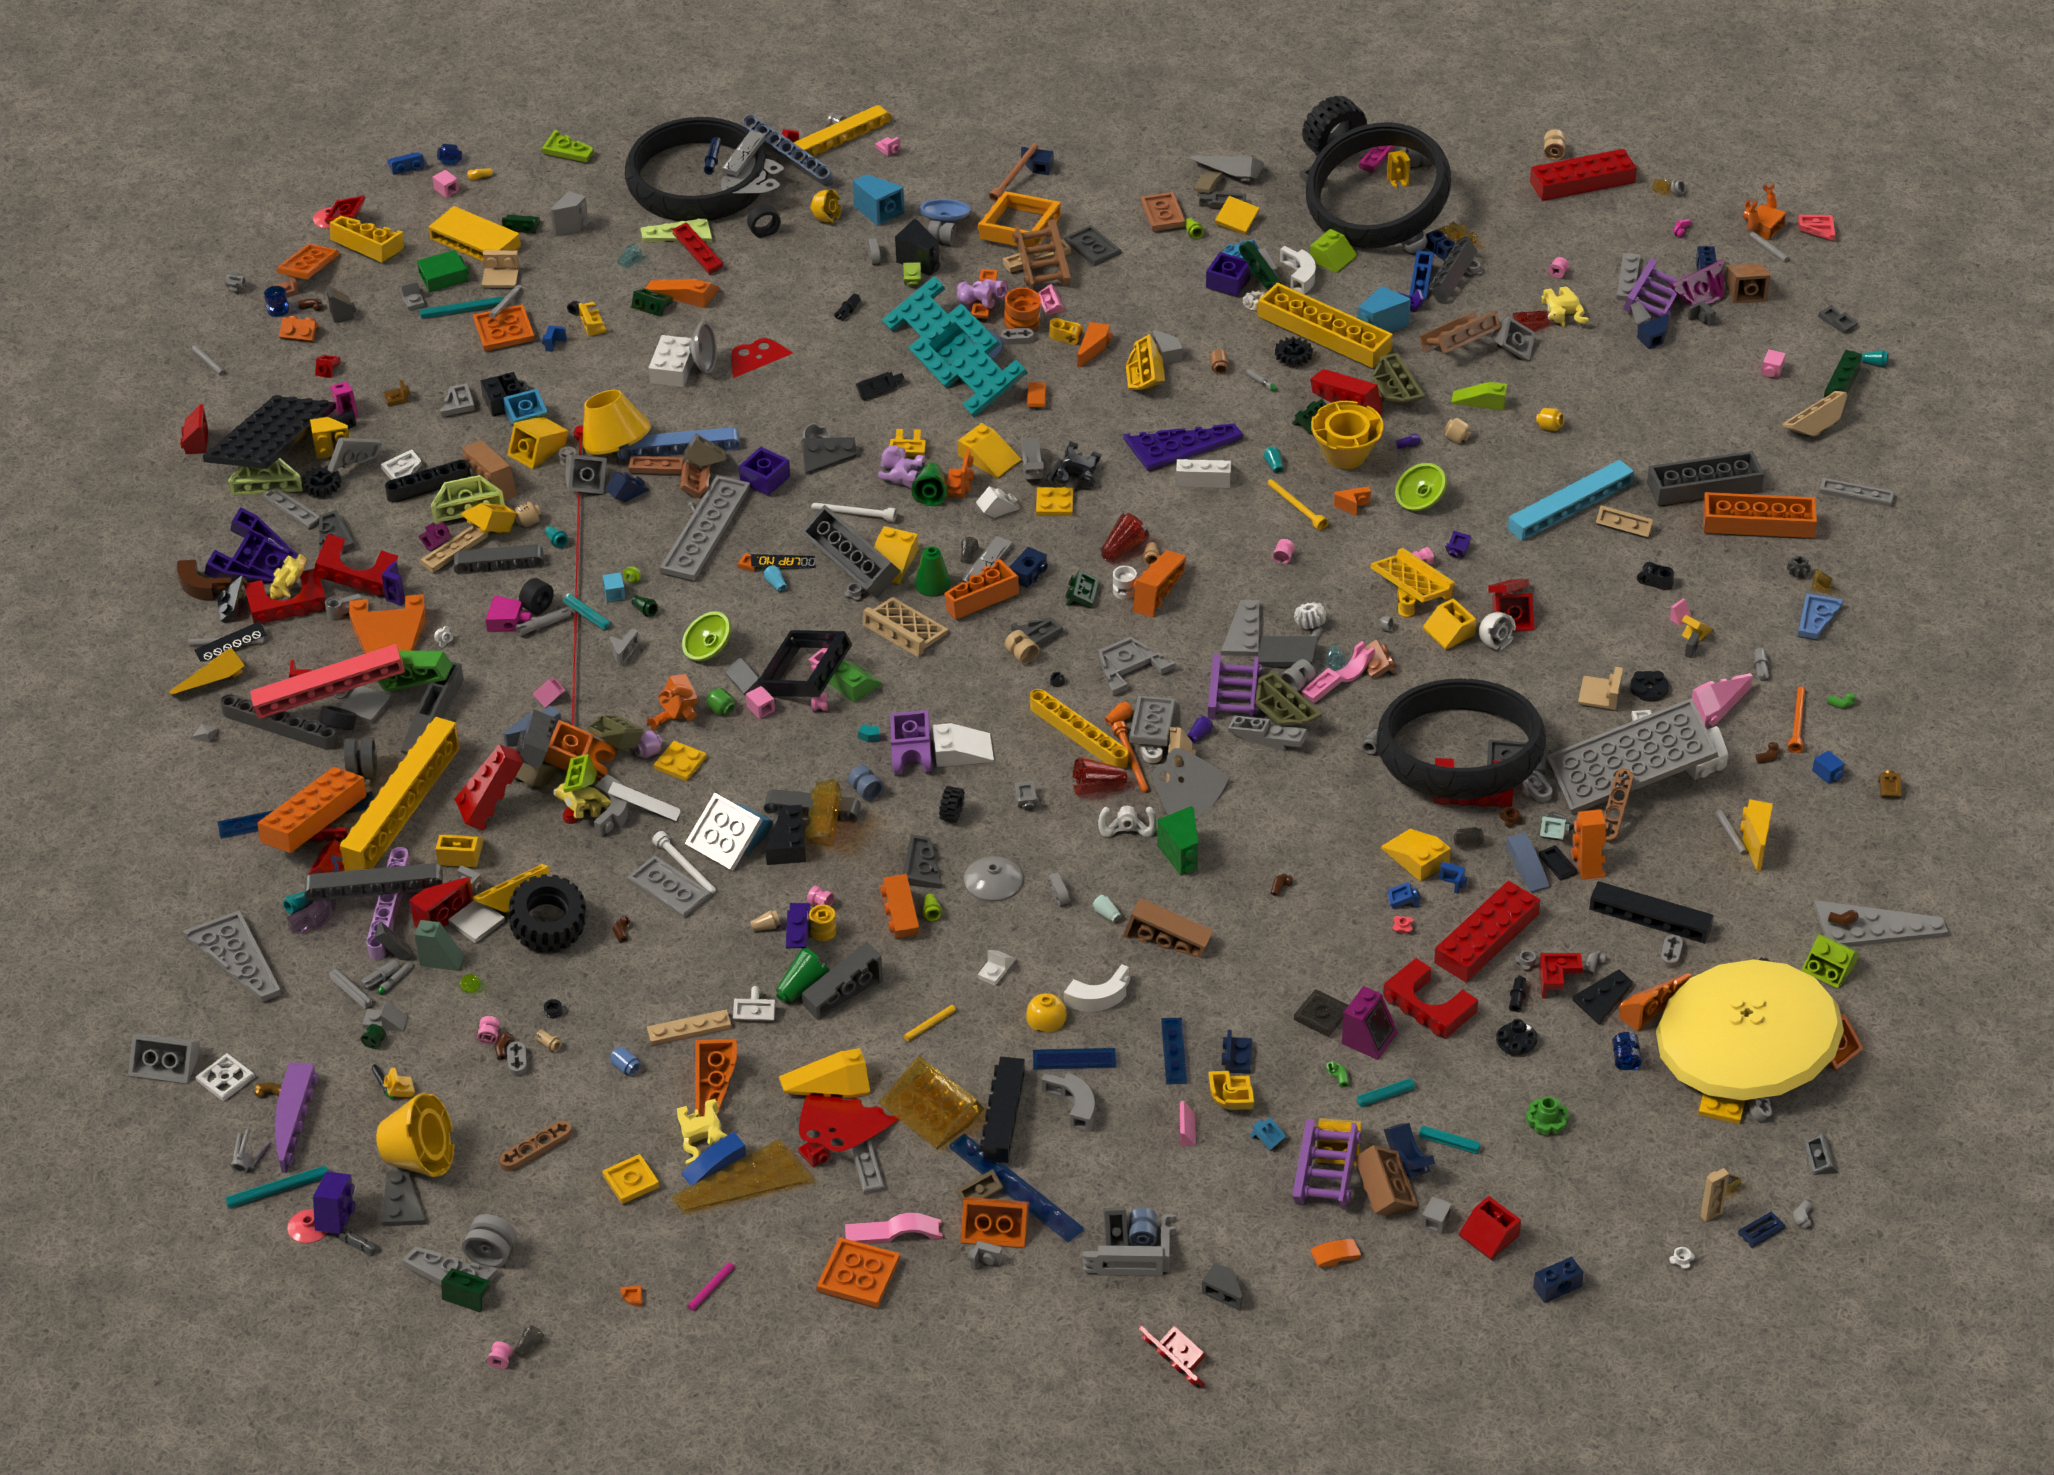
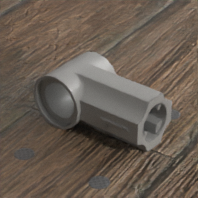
M356 594L342 599L338 597L328 598L325 601L327 618L331 621L340 620L344 614L349 613V601L362 600L361 596Z

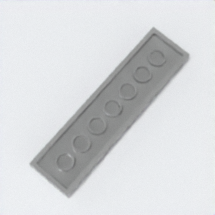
M716 475L662 563L660 572L695 581L750 490V483Z

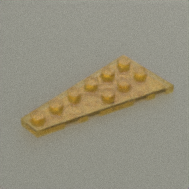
M777 1139L672 1196V1201L683 1214L708 1209L709 1206L721 1203L724 1205L730 1203V1201L745 1200L773 1193L775 1190L783 1188L790 1189L804 1183L806 1185L814 1183V1179L783 1142Z

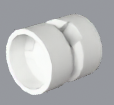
M1119 566L1113 571V594L1118 599L1128 600L1134 597L1135 589L1133 585L1137 579V572L1133 567Z

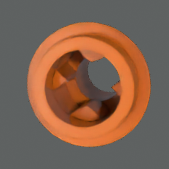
M1119 702L1104 719L1112 727L1117 721H1125L1131 718L1134 712L1128 702Z

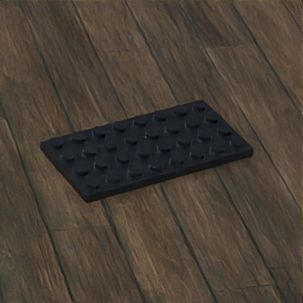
M274 395L214 447L210 448L203 455V460L207 463L267 469L312 430L311 419L327 417L336 409V403L329 402L328 400L319 401L312 398L299 399L294 396L282 397L281 395Z

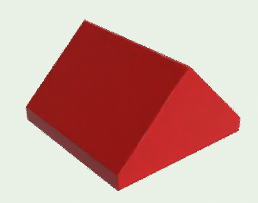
M365 196L336 200L324 221L330 225V222L339 216L356 219L366 199Z

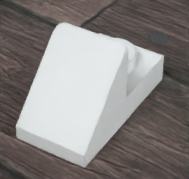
M988 950V962L978 973V979L996 986L1016 958L1000 951Z

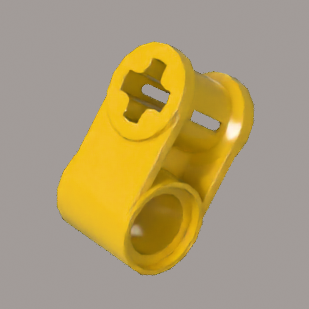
M1060 318L1052 319L1049 325V337L1052 340L1072 345L1078 343L1079 336L1084 331L1079 323L1065 321Z
M1398 587V613L1402 617L1410 618L1415 614L1416 598Z

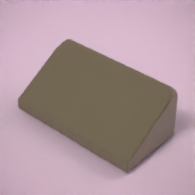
M992 1169L958 1188L956 1193L963 1203L965 1197L986 1198L1001 1190L1003 1186Z

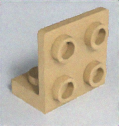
M484 250L485 269L482 288H514L517 283L520 267L518 251Z
M1615 667L1614 674H1610L1609 679L1583 676L1578 704L1616 710L1623 668Z

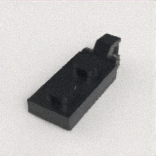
M886 372L856 383L860 398L863 400L897 387V382L904 380L903 373L893 376L892 372Z

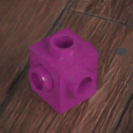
M442 521L436 525L432 522L425 527L426 531L418 536L428 551L442 546L447 542V539L452 537L448 527Z

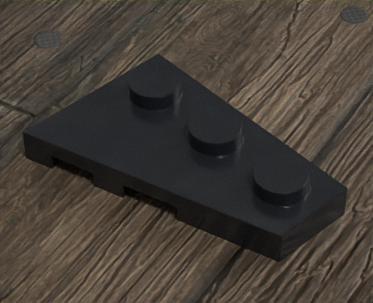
M1619 969L1575 994L1572 1000L1600 1025L1605 1016L1612 1011L1615 1004L1632 987L1633 981Z

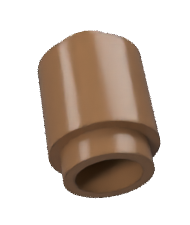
M1222 349L1212 351L1210 354L1212 370L1218 375L1225 374L1229 368L1226 351Z

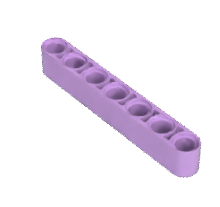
M397 847L391 851L387 867L410 865L409 854L406 848ZM403 893L384 894L378 897L367 937L368 953L373 960L383 959L387 955L388 949L375 939L374 936L379 922L384 923L393 931Z

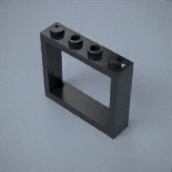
M790 630L757 683L759 687L762 686L771 696L820 697L852 647V643L845 631ZM800 648H828L807 681L780 680Z

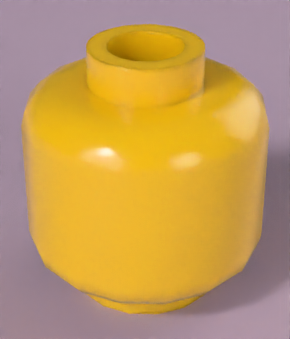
M1543 408L1537 414L1536 422L1541 430L1558 431L1564 424V415L1557 408Z

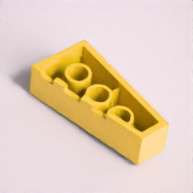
M339 216L330 222V240L381 263L404 248L403 231L398 230L396 233L387 227H383V229L376 228L375 224H361L360 220Z

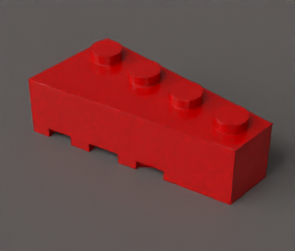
M499 744L465 787L457 794L455 802L466 825L480 830L486 828L487 824L485 822L489 816L492 817L496 811L494 806L499 799H503L507 784L511 785L523 765L517 750Z

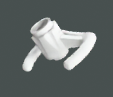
M1131 806L1121 807L1117 813V818L1108 827H1106V817L1110 811L1109 808L1104 807L1099 815V831L1106 838L1112 837L1117 831H1137L1143 837L1149 838L1154 835L1157 826L1156 815L1151 807L1146 808L1150 822L1149 827L1137 818V813Z

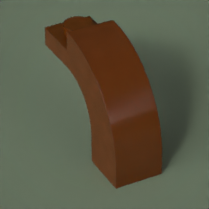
M196 560L177 561L180 585L185 593L193 598L214 601V596H218L221 591L232 584L231 577L204 578L198 575Z

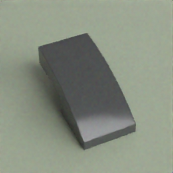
M1832 305L1818 314L1820 319L1841 332H1846L1857 325V322L1846 312L1841 314Z

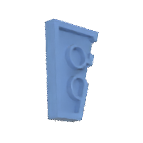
M1806 593L1798 636L1817 639L1842 607L1844 600Z

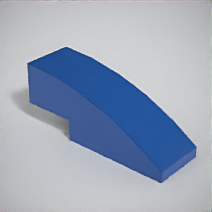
M733 1132L700 1154L681 1174L689 1185L694 1188L729 1170L728 1165L745 1157V1144Z

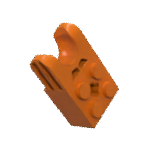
M558 720L543 761L568 771L571 758L589 754L597 772L595 782H599L608 775V770L598 761H613L617 754L616 748L609 743L594 738L592 733Z

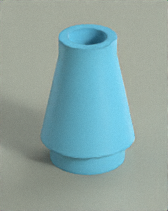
M775 565L767 567L763 573L764 579L776 588L778 592L786 590L787 584L784 581L780 568Z

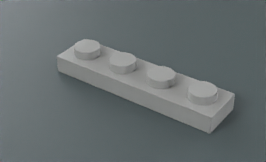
M1623 253L1616 300L1626 301L1636 284L1640 255Z

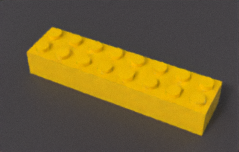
M1276 283L1258 300V317L1371 368L1379 363L1382 356H1386L1392 350V333L1280 283Z

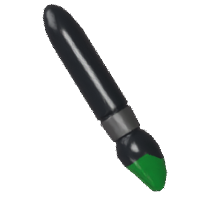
M373 1064V1074L384 1090V1094L388 1098L393 1099L394 1096H389L387 1087L384 1086L385 1076L379 1066Z

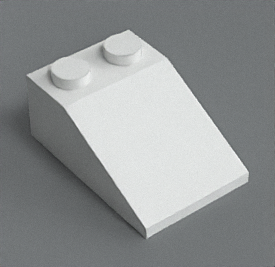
M952 723L932 725L937 767L994 762L990 733Z

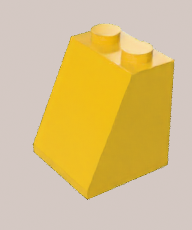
M543 416L516 422L513 426L507 455L534 469L566 445L568 430Z

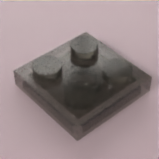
M1315 989L1294 1014V1020L1329 1037L1343 1021V1012L1349 1005Z

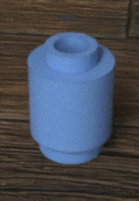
M624 1047L616 1048L610 1055V1063L625 1075L632 1076L641 1067L639 1059Z

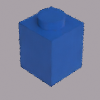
M1828 750L1814 758L1812 771L1826 783L1830 784L1833 781H1839L1843 777L1845 763Z

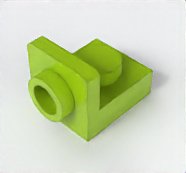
M920 262L903 263L904 284L910 287L921 284Z

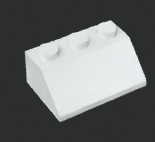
M1177 459V487L1230 488L1231 461Z

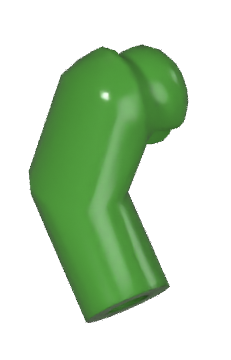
M1847 693L1846 698L1843 699L1829 695L1827 704L1841 709L1850 707L1855 704L1856 695Z
M1330 1061L1326 1065L1328 1073L1339 1080L1341 1088L1349 1087L1347 1069L1334 1061Z

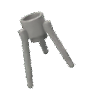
M246 1129L242 1144V1134L238 1133L231 1168L235 1172L246 1173L248 1169L253 1170L254 1165L271 1143L267 1142L251 1161L250 1154L245 1152L250 1129Z

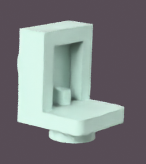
M1543 816L1540 836L1563 840L1564 836H1568L1570 824H1566V819Z

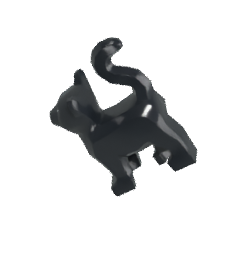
M1070 441L1065 451L1064 460L1058 467V472L1062 478L1055 477L1054 481L1059 485H1064L1069 482L1068 474L1079 476L1075 491L1079 488L1094 487L1095 480L1093 474L1102 454L1094 451L1086 459L1082 457L1083 453H1075L1074 449L1078 448V444Z

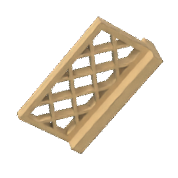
M894 597L874 609L868 607L863 610L862 625L917 657L923 654L925 648L948 634L946 627ZM891 605H895V606L898 607V608H888V607L891 606ZM889 614H899V616H889ZM902 614H910L912 616H902ZM903 622H913V624H903ZM916 622H924L926 624H916ZM917 630H927V632H917ZM930 630H938L939 632H930Z

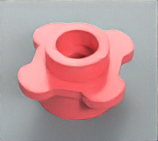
M1395 916L1393 918L1395 925H1393L1392 929L1395 932L1406 934L1412 931L1411 924L1413 919L1411 917Z

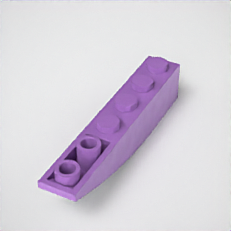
M289 1062L279 1093L276 1108L275 1134L282 1173H286L288 1166H291L293 1163L292 1152L293 1149L298 1147L297 1136L298 1133L303 1131L302 1120L303 1117L308 1115V1101H312L313 1086L318 1083V1073H315L314 1064Z

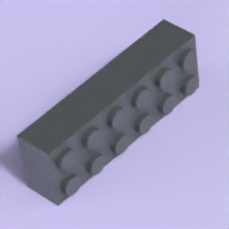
M1748 451L1652 465L1648 469L1647 484L1657 505L1660 506L1704 499L1705 492L1741 494L1761 491L1764 472L1754 452Z
M826 505L820 509L801 531L804 536L876 599L900 573V570Z

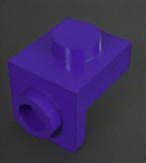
M1417 289L1413 296L1397 292L1411 299V312H1417L1419 307L1422 306L1424 298L1421 290Z
M1453 531L1449 543L1445 545L1448 554L1455 558L1459 556L1464 557L1472 539L1471 536Z

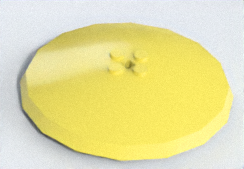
M1753 959L1720 964L1690 978L1668 1000L1658 1024L1656 1036L1660 1058L1679 1081L1706 1095L1750 1100L1782 1095L1813 1080L1836 1056L1844 1028L1838 1003L1815 977L1788 964Z

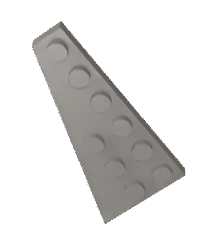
M1814 900L1813 904L1824 935L1848 947L1947 937L1948 934L1942 917ZM1849 910H1855L1859 915L1858 920L1847 927L1828 921L1831 912L1841 915Z
M240 910L183 931V935L187 940L262 1002L282 995Z

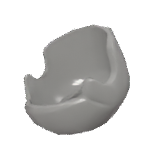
M1422 231L1415 237L1403 241L1402 246L1405 251L1416 253V251H1422L1426 247L1428 240L1424 231Z
M816 423L808 425L803 431V438H831L826 427L818 426Z

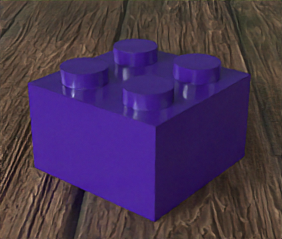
M1219 252L1206 271V288L1238 296L1251 277V268L1244 258Z
M760 447L739 465L740 481L749 482L751 488L769 496L790 477L789 459Z
M329 1171L325 1173L313 1195L315 1231L340 1234L343 1227L347 1226L349 1216L354 1213L356 1206L355 1201H353L355 1186L352 1184L350 1174Z

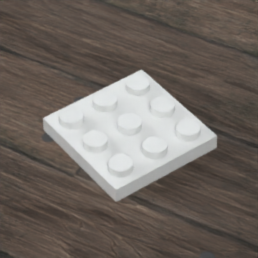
M714 793L685 844L733 871L763 820Z

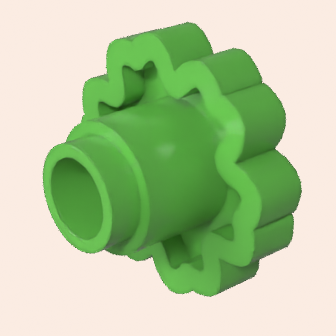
M1549 1096L1531 1102L1529 1110L1526 1111L1527 1125L1534 1127L1536 1133L1546 1136L1551 1132L1559 1134L1565 1130L1566 1123L1569 1120L1567 1107L1560 1106L1559 1100Z

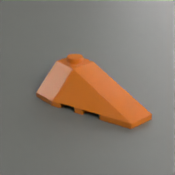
M697 279L651 280L645 287V289L671 296L673 300L702 308L707 306L720 288L712 283Z
M1690 973L1684 974L1637 993L1628 1000H1624L1619 1006V1019L1639 1031L1664 1010L1668 1000L1692 975Z
M737 1039L695 1040V1110L698 1109L700 1116L705 1115V1103L708 1100L716 1099L720 1111L737 1061Z

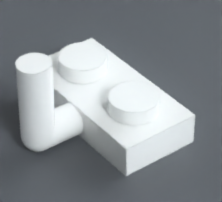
M753 986L751 989V999H734L733 1020L774 1021L776 1001L759 999L761 991L759 987Z

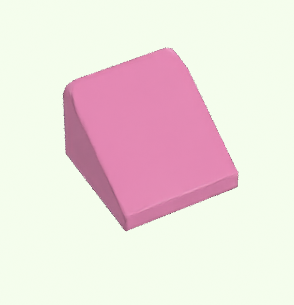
M1681 599L1671 607L1670 620L1679 626L1684 623L1682 619L1685 614L1691 617L1686 599Z

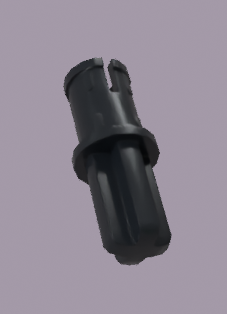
M854 293L847 301H844L838 311L834 313L835 318L841 314L838 320L843 321L849 313H852L854 307L861 301L860 295Z
M1521 975L1515 978L1513 989L1510 991L1509 1010L1514 1012H1521L1522 1002L1526 997L1525 987L1527 980Z

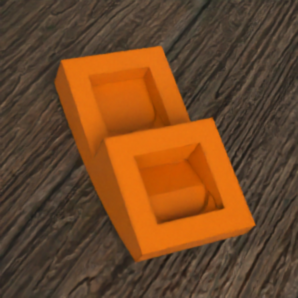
M1028 382L1027 407H1045L1046 382Z
M1354 1239L1332 1241L1313 1247L1310 1250L1318 1267H1334L1340 1261H1356L1361 1257Z

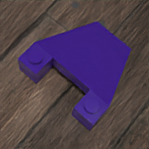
M240 507L232 520L230 531L243 537L244 540L233 558L214 550L206 563L204 573L212 578L231 577L232 582L243 576L247 579V582L262 580L263 583H273L275 578L273 573L277 568L281 569L287 556L289 555L296 559L298 554L257 515Z

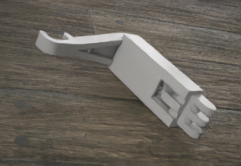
M1165 1214L1161 1218V1246L1098 1245V1251L1083 1252V1272L1098 1273V1275L1163 1276V1272H1169L1170 1236L1176 1234L1175 1227H1168L1165 1224L1167 1222H1175L1176 1215Z

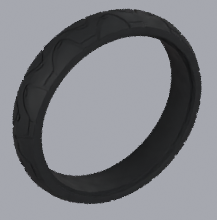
M681 118L652 128L634 143L625 163V180L634 199L644 209L657 216L675 221L696 219L711 221L733 215L746 208L758 198L760 193L732 192H736L760 176L759 174L762 169L766 172V177L763 181L756 183V185L766 181L769 172L764 169L765 159H768V156L761 144L752 156L756 158L751 173L737 185L713 194L685 196L670 194L653 188L642 179L640 171L658 153L682 144L711 143V139L714 137L720 138L722 145L737 149L750 132V130L742 125L721 118Z
M1392 122L1367 124L1341 134L1319 153L1307 176L1306 201L1314 221L1325 233L1329 229L1341 233L1346 237L1350 245L1354 247H1387L1415 237L1435 221L1444 208L1450 194L1451 169L1448 159L1439 144L1421 130L1409 125ZM1378 146L1406 147L1427 157L1436 168V179L1426 199L1410 213L1387 223L1376 225L1349 223L1333 216L1321 203L1322 188L1330 173L1342 161L1362 150Z
M1466 678L1444 679L1419 685L1398 696L1388 706L1380 719L1377 730V746L1381 760L1389 772L1398 781L1411 787V789L1441 798L1475 799L1500 794L1524 782L1535 771L1542 760L1546 746V732L1542 723L1543 720L1536 708L1527 698L1525 699L1524 696L1513 689L1485 680ZM1445 709H1469L1496 714L1512 721L1525 732L1529 740L1518 753L1503 761L1480 767L1453 768L1430 764L1412 757L1398 746L1394 737L1405 724L1424 714Z

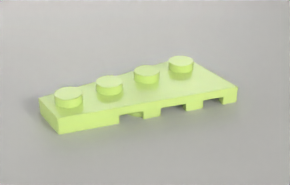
M707 219L665 223L663 225L640 228L643 242H679L673 235L672 229L686 222L706 243H712V237Z

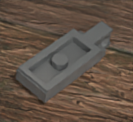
M1213 192V194L1209 195L1200 194L1199 206L1222 208L1229 196L1246 202V194Z

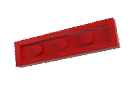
M687 222L672 229L673 235L708 274L723 267V262Z
M1509 579L1488 585V593H1495V596H1506V594L1523 591L1524 587L1529 586V579Z

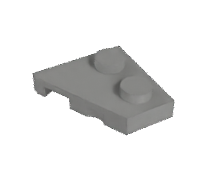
M467 383L449 388L448 395L444 400V407L440 409L441 417L475 410Z

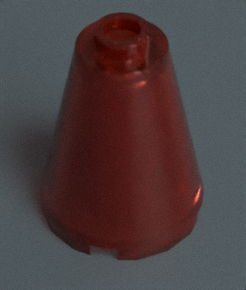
M1122 513L1101 548L1102 558L1108 562H1114L1145 543L1150 535L1147 529L1144 530L1142 528V521L1130 513L1126 515Z
M1078 757L1073 766V778H1075L1077 785L1073 784L1074 792L1076 795L1081 796L1121 788L1124 786V783H1127V772L1124 771V768Z

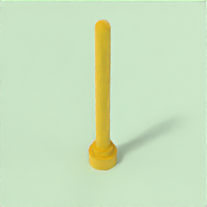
M1268 480V485L1312 520L1314 528L1320 531L1328 526L1329 521L1323 515H1316L1274 480Z

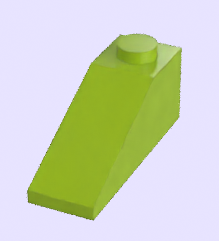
M1487 382L1453 391L1451 404L1504 410L1507 384Z
M589 754L570 759L563 789L564 793L582 789L595 783L597 772Z

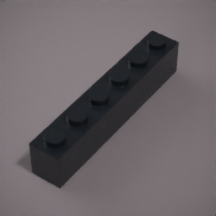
M1600 881L1597 882L1591 895L1589 910L1704 944L1711 931L1714 917L1713 914Z
M1000 1057L999 1065L994 1067V1077H996V1080L992 1079L991 1092L993 1094H989L988 1107L990 1109H986L985 1122L987 1124L983 1125L982 1137L985 1138L980 1140L979 1152H983V1161L1009 1162L1025 1075V1059Z

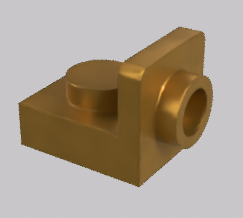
M399 380L400 388L383 392L388 407L409 402V386H405L403 380Z
M1884 771L1878 777L1880 797L1900 798L1901 773H1895L1894 771Z

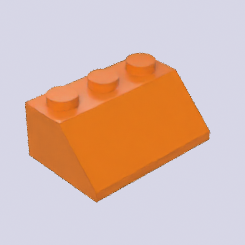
M965 1197L963 1199L960 1243L976 1244L977 1241L998 1246L1024 1248L1029 1217V1202Z

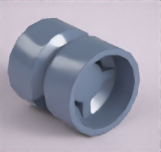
M866 765L855 767L848 776L849 784L866 801L879 796L883 790V783Z
M1149 1208L1134 1209L1129 1216L1130 1244L1132 1246H1154L1157 1236V1214Z

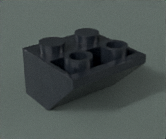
M514 372L480 380L482 396L492 417L506 413L504 397L524 392Z

